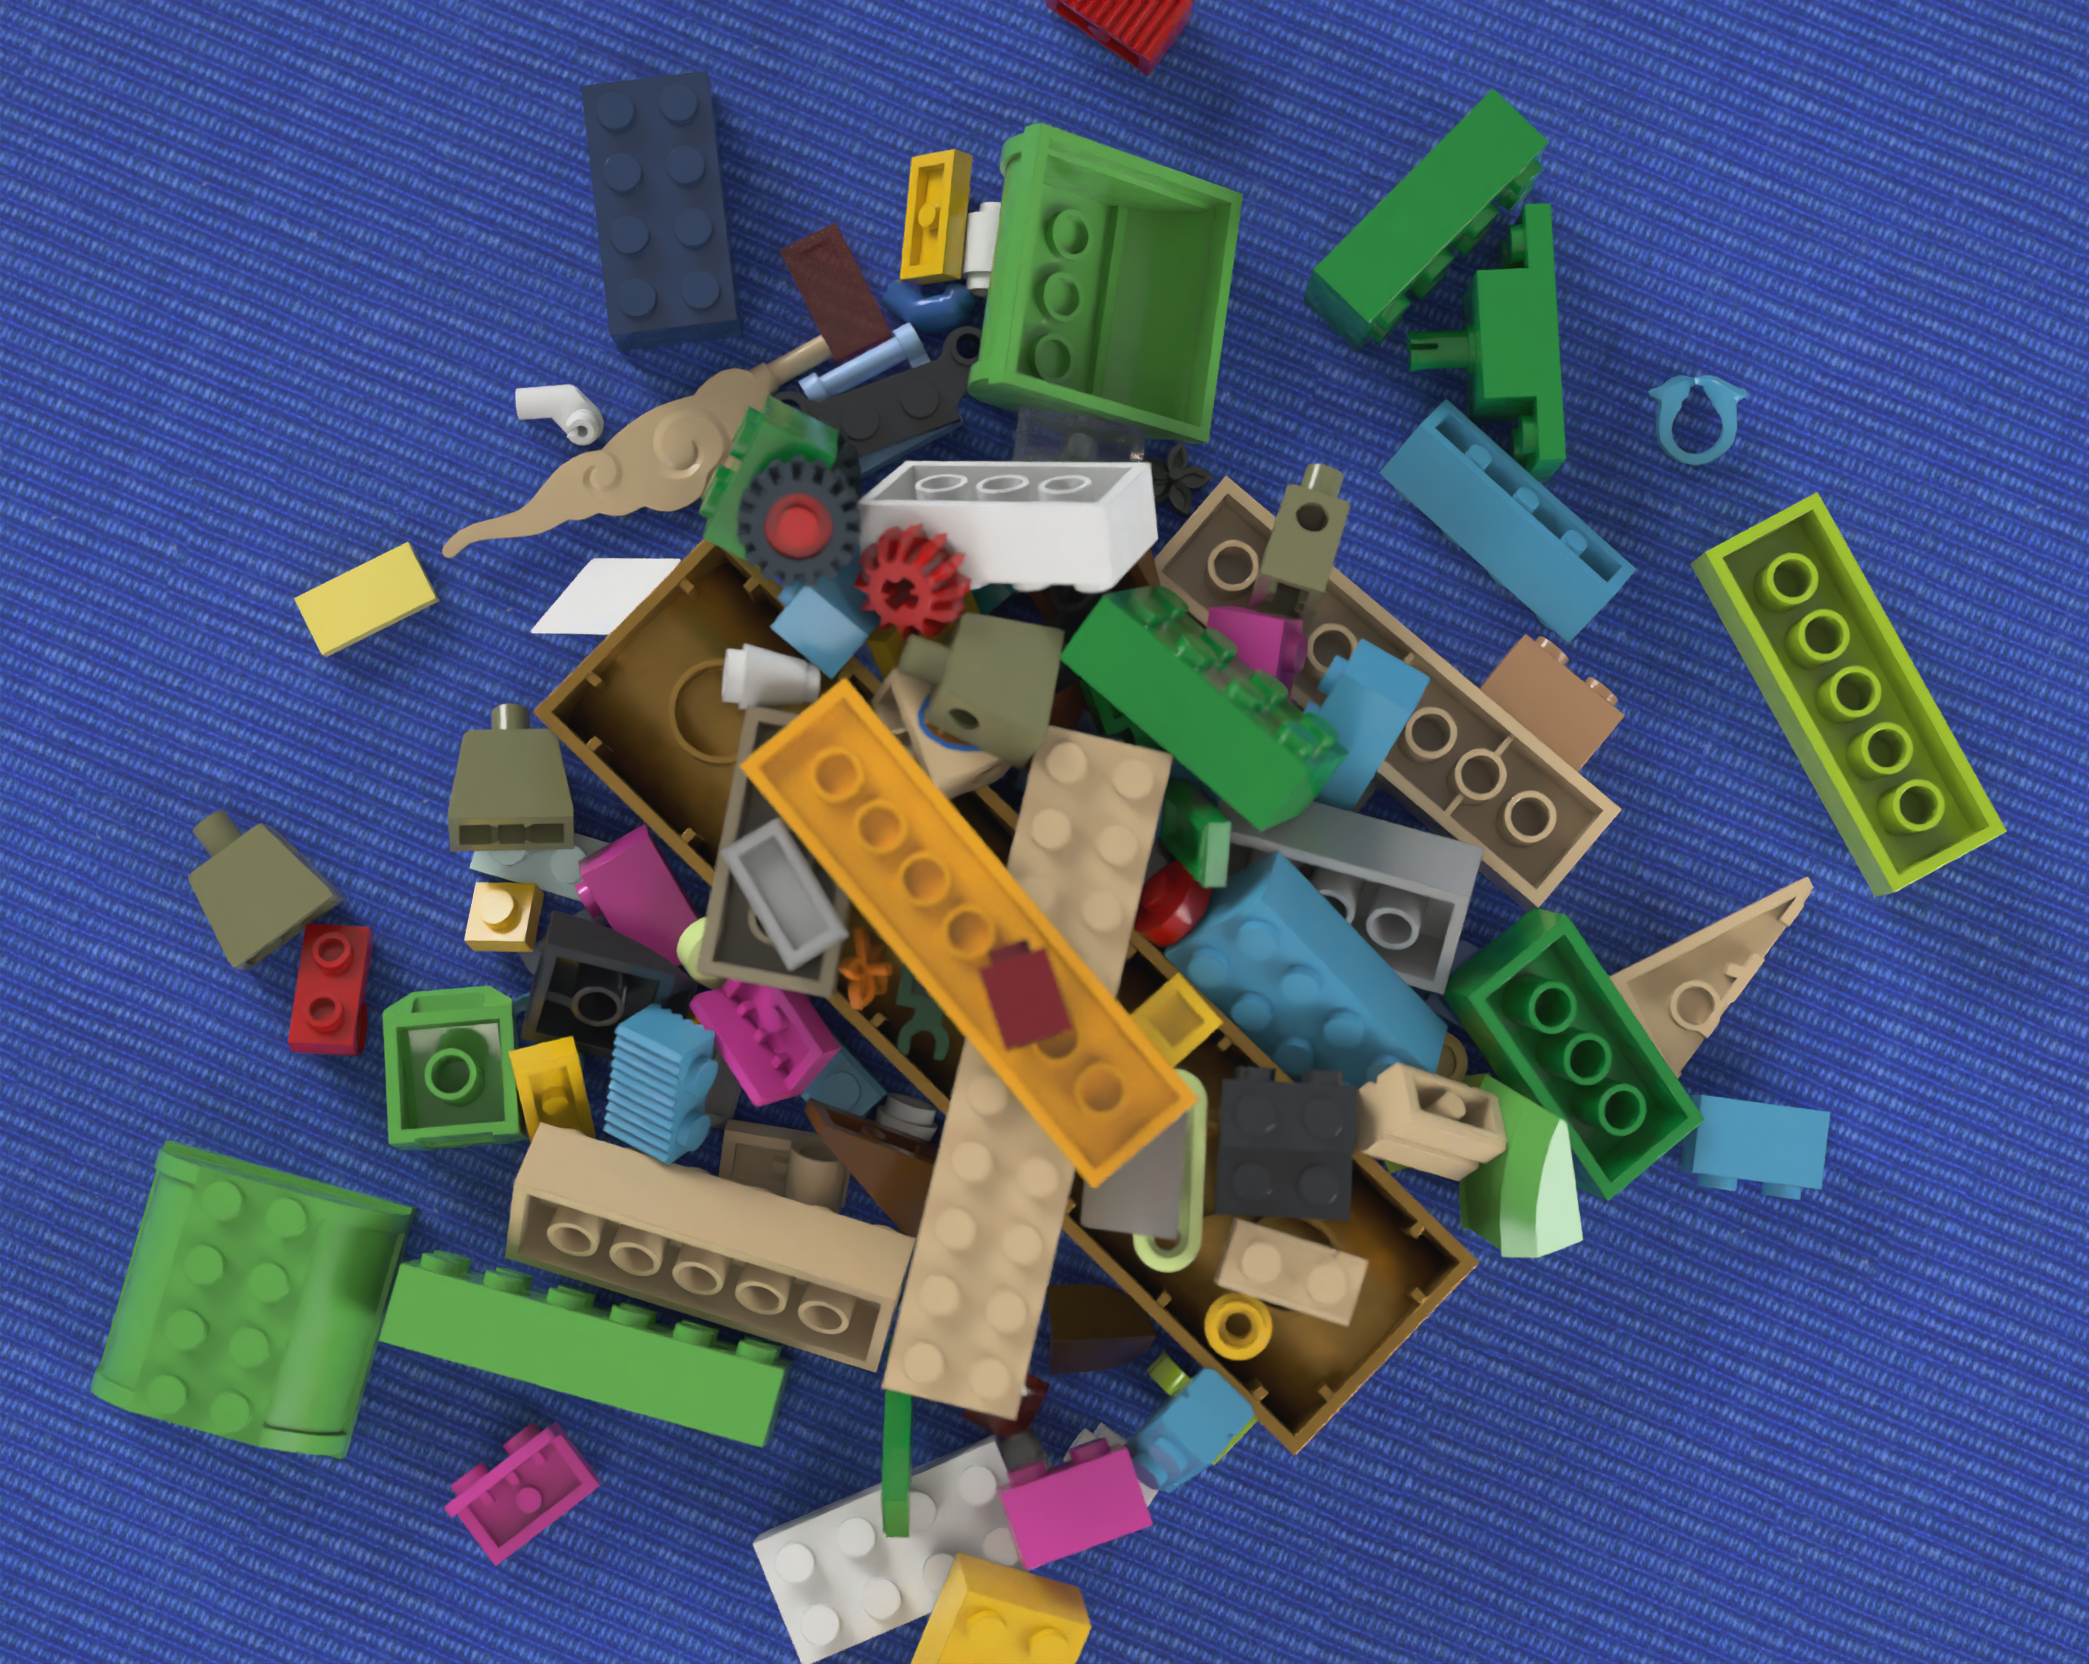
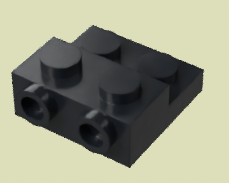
M1236 1066L1235 1080L1220 1079L1214 1213L1350 1221L1353 1154H1355L1358 1086L1343 1085V1072L1303 1070V1082L1290 1083L1276 1082V1068Z

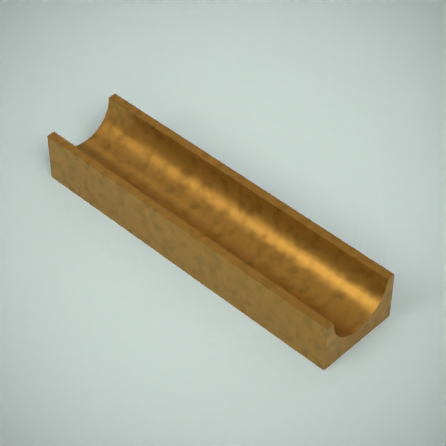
M703 539L533 713L712 887L746 709L738 710V703L722 702L726 650H743L745 643L807 661V663L812 662L770 628L786 608L785 605L777 600L784 588L773 577L770 581L760 575L761 568L755 564L751 566L747 560ZM853 655L832 679L820 670L817 700L846 678L875 713L871 700L882 683ZM803 702V704L761 708L801 715L814 703ZM988 785L948 800L1007 870L1019 815ZM853 902L848 926L849 937L846 938L843 958L856 957L854 928H864L869 936L871 945L875 942L887 943ZM1132 926L1115 998L1129 1016L1179 972L1223 1021L1216 1030L1173 1067V1069L1184 1070L1194 1075L1203 1085L1207 1096L1201 1245L1197 1256L1189 1265L1177 1271L1163 1272L1149 1267L1142 1261L1134 1247L1133 1234L1083 1227L1081 1225L1085 1178L1076 1168L1061 1228L1204 1368L1215 1369L1253 1406L1254 1417L1295 1456L1475 1268L1479 1261L1369 1154L1362 1153L1360 1149H1357V1144L1355 1145V1154H1353L1350 1221L1215 1214L1220 1079L1235 1080L1236 1066L1276 1068V1082H1294L1145 937L1135 931ZM887 944L882 962H890L893 970L892 974L888 976L887 992L885 994H875L873 1000L863 1009H852L848 996L850 979L840 972L835 999H826L947 1116L966 1036L952 1019L944 1013L942 1025L949 1035L950 1044L948 1053L943 1061L934 1059L937 1045L936 1038L931 1032L925 1030L917 1032L912 1037L909 1055L899 1052V1033L903 1026L913 1019L915 1008L896 1005L903 961L891 946ZM1233 1217L1367 1260L1366 1271L1349 1325L1345 1326L1259 1298L1267 1306L1272 1318V1333L1266 1347L1254 1357L1244 1360L1229 1359L1215 1351L1205 1333V1319L1210 1306L1216 1299L1226 1293L1236 1291L1217 1285L1214 1282L1215 1273ZM1179 1232L1176 1239L1154 1237V1242L1160 1249H1172L1179 1241ZM1234 1313L1227 1318L1226 1327L1231 1334L1243 1336L1251 1330L1252 1323L1245 1314Z

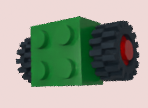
M768 395L760 411L750 406L747 408L731 441L733 445L729 456L735 458L731 468L729 469L719 464L702 497L704 502L699 511L700 515L707 518L703 539L747 560L751 566L754 564L761 568L760 575L770 581L774 575L782 578L783 586L794 587V581H805L806 587L818 585V578L826 575L828 580L839 574V567L843 563L846 565L849 563L854 554V547L858 544L860 536V509L857 502L858 498H860L862 481L859 454L855 445L851 446L848 441V435L841 428L836 430L830 427V421L819 418L818 421Z

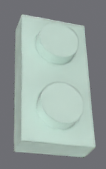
M574 833V849L475 851L470 869L515 883H536L542 891L582 902L575 888L576 884L583 881L578 861L610 843Z

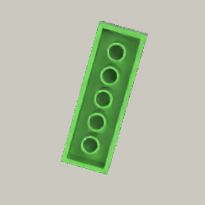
M434 1250L433 1254L423 1252L422 1258L404 1262L400 1265L379 1337L381 1342L762 1448L773 1435L793 1363L792 1359L780 1356L782 1349L780 1344L752 1336H745L744 1341L739 1340V1344L717 1339L720 1328L691 1319L683 1318L682 1323H676L675 1327L656 1322L657 1310L630 1302L621 1301L619 1306L613 1305L612 1309L593 1304L596 1296L595 1293L569 1285L558 1284V1288H549V1291L533 1288L531 1286L534 1276L508 1268L496 1267L495 1271L486 1270L485 1274L469 1270L472 1259L447 1251Z

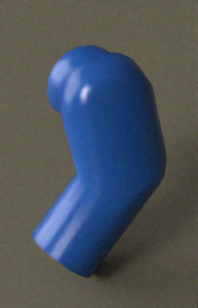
M896 279L884 294L880 305L906 323L910 322L918 331L934 334L962 327L969 320L967 314L973 310L976 302L972 292L958 283L949 284L945 288L943 295L925 298L899 279Z

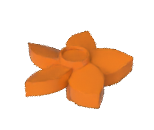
M854 928L856 957L843 958L838 969L844 976L850 979L848 996L851 1008L863 1009L873 1000L875 994H885L887 992L888 976L892 974L893 967L890 962H882L888 943L875 942L871 945L866 930L864 928Z

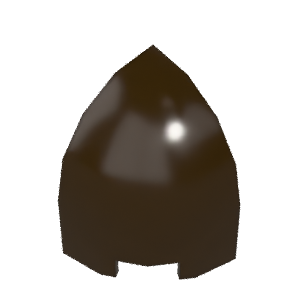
M1083 1283L1047 1286L1046 1312L1049 1315L1051 1342H1047L1050 1374L1081 1373L1114 1368L1135 1360L1151 1347L1156 1333L1149 1314L1131 1296L1111 1286Z

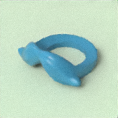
M1678 375L1670 378L1660 387L1648 391L1650 397L1658 403L1655 426L1657 443L1666 455L1679 463L1695 466L1711 463L1724 455L1734 442L1737 430V403L1747 396L1746 389L1737 388L1711 375L1694 378ZM1694 385L1703 386L1706 395L1711 399L1712 406L1721 417L1722 423L1721 435L1716 444L1706 452L1696 454L1685 452L1679 448L1672 435L1673 420L1681 408L1682 401L1689 397L1690 387Z

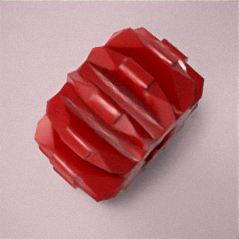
M922 523L911 525L905 531L896 526L895 528L887 529L878 537L877 543H872L862 552L861 558L858 561L863 569L856 575L853 586L869 594L863 600L860 611H877L881 616L879 632L890 630L894 625H897L904 642L907 641L911 634L918 636L922 633L929 639L932 636L939 635L948 626V622H954L963 613L964 606L967 603L962 596L970 590V584L973 579L957 571L964 563L963 560L966 553L949 554L944 548L947 533L936 534L929 540Z

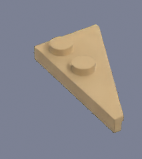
M1809 877L1801 878L1609 976L1677 1079L1681 1076V1070L1703 1040L1707 1039L1719 1024L1721 1015L1730 1003L1738 998L1765 961V955L1783 930L1791 925L1804 907L1805 900L1814 888Z

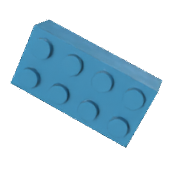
M1279 850L1227 879L1226 886L1213 887L1208 905L1196 925L1184 937L1166 948L1164 955L1294 1083L1303 1082V1070L1343 1072V1085L1358 1086V1089H1360L1370 1081L1377 1083V1076L1397 1062L1436 1074L1448 1026Z

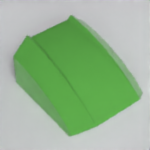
M491 986L420 991L408 994L383 1011L389 1145L398 1150L431 1151L435 1149L508 1144L527 1139L526 1122L509 1056V1051L519 1049L513 1000Z
M1485 1074L1480 1089L1498 1096L1508 1143L1506 1144V1151L1486 1164L1479 1162L1478 1169L1460 1180L1459 1206L1461 1229H1471L1500 1249L1502 1257L1539 1258L1582 1241L1583 1235L1567 1122Z

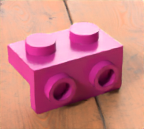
M727 980L722 988L699 993L689 1003L691 1010L704 1029L714 1030V1045L751 1101L757 1106L801 1095L841 1049L804 993Z
M557 1421L542 1432L535 1422L531 1423L503 1445V1448L509 1454L506 1460L490 1472L481 1462L450 1486L458 1497L443 1508L451 1518L456 1514L459 1516L495 1566L603 1484Z

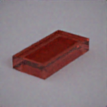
M836 222L779 250L820 334L831 351L836 365L892 338V333Z

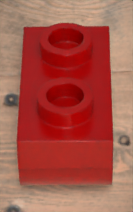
M306 924L288 1036V1044L292 1052L362 1056L368 1027L365 993L374 938L370 927Z

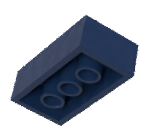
M708 71L581 86L609 333L618 351L743 337L715 93Z

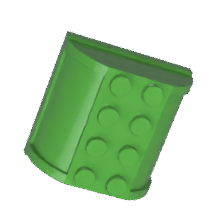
M1044 123L1025 126V133L1009 138L1002 147L999 169L1004 176V185L978 362L970 367L968 393L980 402L1083 432L1140 439H1176L1189 444L1208 443L1243 194Z
M165 1141L164 1146L159 1148L154 1165L156 1174L101 1364L95 1369L92 1379L91 1392L108 1403L134 1413L258 1447L302 1454L328 1455L338 1459L346 1457L417 1207L180 1142Z

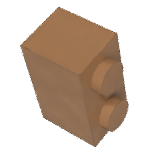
M1525 634L1515 643L1480 685L1479 689L1573 769L1579 772L1625 715L1614 707L1618 699L1606 686L1592 677L1582 681L1565 666L1569 659L1560 648L1542 636H1539L1534 641Z

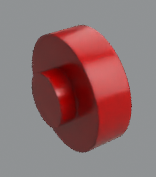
M1179 861L1167 864L1143 885L1133 922L1134 930L1158 947L1169 946L1177 942L1196 925L1203 915L1210 899L1211 887H1203Z

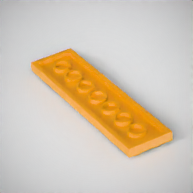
M846 678L739 765L1093 1189L1199 1100ZM1028 938L1032 950L1044 946L1047 947L1073 1030L1006 1053L978 968L991 964L988 951Z

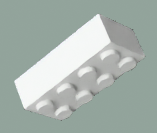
M905 461L857 502L860 509L859 541L861 554L869 545L877 543L878 537L887 529L898 526L902 531H905L911 525L922 523L929 540L936 534L947 533L944 548L949 554L966 553L963 560L964 563L957 571L973 579L970 589L980 588L988 583H1012L1013 588L1020 591L1039 590L1051 584H1075V589L1080 592L1104 591L1112 588L1158 539L1150 463Z
M996 1434L912 1469L909 1538H886V1533H883L881 1508L882 1482L757 1536L753 1543L754 1549L801 1664H812L931 1613L957 1552L1025 1572L1032 1570H1026L1020 1563L995 1487L1009 1483L1006 1472L1011 1470Z

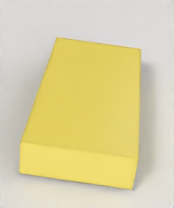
M409 542L294 598L321 654L325 657L439 602L430 580L413 546Z

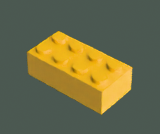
M957 1552L910 1664H1075L1091 1629V1623L1080 1589L1073 1585Z

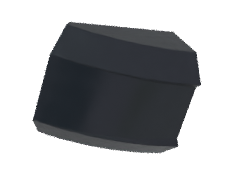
M553 910L535 970L520 1039L545 1043L573 1036L577 1052L614 1060L615 1057L612 1053L616 1045L613 1043L618 1036L615 1031L619 1024L650 1004H661L662 1009H671L672 1014H682V1018L687 1020L690 1010L689 1003L694 998L698 982L663 956L613 929L584 918Z

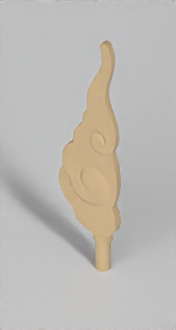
M819 335L768 364L763 362L750 370L732 368L720 371L701 385L695 395L666 403L648 411L618 432L603 449L585 452L561 465L530 502L521 509L501 517L472 524L458 531L443 546V555L446 558H454L468 545L477 541L539 535L567 520H584L598 513L610 516H625L643 507L659 512H674L690 506L703 497L719 464L729 469L731 468L735 458L729 456L733 445L731 441L747 408L750 406L760 411L767 396H771L774 392L778 391L779 386L832 358L833 355L822 335Z

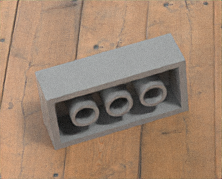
M1221 797L1217 809L1231 822L1227 879L1279 850L1408 985L1444 995L1484 848L1314 801L1303 814L1260 831Z

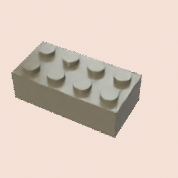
M747 705L696 972L712 977L835 999L840 974L838 966L843 958L846 938L793 970H789L720 852L780 817L848 932L853 901L739 766L799 715Z

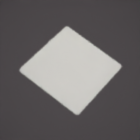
M594 558L590 560L531 630V633L609 635L670 574L681 560Z

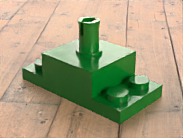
M1551 203L1525 204L1514 225L1508 226L1507 241L1499 242L1498 269L1476 271L1461 299L1463 330L1408 331L1406 352H1410V357H1407L1409 372L1424 369L1465 368L1468 419L1473 423L1518 421V428H1510L1509 455L1537 481L1547 482L1566 460Z

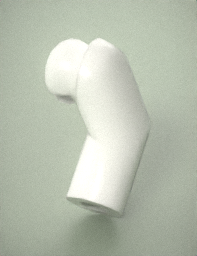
M573 385L516 389V410L519 420L552 418L567 434L568 439L577 445L591 444L603 431L604 421L600 410Z

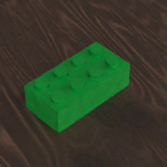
M1492 89L1313 269L1303 300L1356 351L1370 338L1379 345L1404 319L1402 314L1411 304L1408 299L1415 294L1421 301L1424 300L1447 276L1448 272L1446 269L1456 258L1453 254L1459 250L1466 257L1483 241L1492 230L1490 225L1500 214L1497 209L1502 205L1508 212H1511L1536 185L1533 182L1545 168L1539 162V159L1549 141L1498 92Z
M1150 585L1105 594L1059 658L1260 831L1303 814L1350 754L1348 750L1336 741L1339 738L1337 730L1319 715L1312 712H1307L1305 715L1286 699L1289 692L1278 679L1263 670L1258 669L1254 672L1236 657V654L1239 652L1237 646L1218 630L1210 627L1204 630L1186 614L1189 610L1186 602L1170 589L1160 585L1156 586V588Z
M1532 908L1448 977L1444 995H1441L1501 1082L1567 1122L1577 1189L1609 1201L1705 1120L1567 915Z

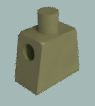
M1308 464L1301 485H1287L1247 609L1304 619L1302 629H1309L1325 592L1351 505L1346 500L1338 498L1344 476L1337 469L1323 464Z
M968 612L959 615L941 644L911 634L903 648L898 672L932 684L926 718L931 725L1013 766L1023 768L1046 738L1060 661L1059 656L1061 655L1065 631Z
M513 703L499 705L491 712V729L469 730L464 733L448 808L451 852L574 849L573 805L558 737L550 729H530V712L526 707Z
M221 809L203 819L192 830L211 858L191 872L188 876L189 882L227 960L234 969L249 971L305 930L306 924H313L346 900L342 892L272 826L260 823L245 834H242L227 812Z

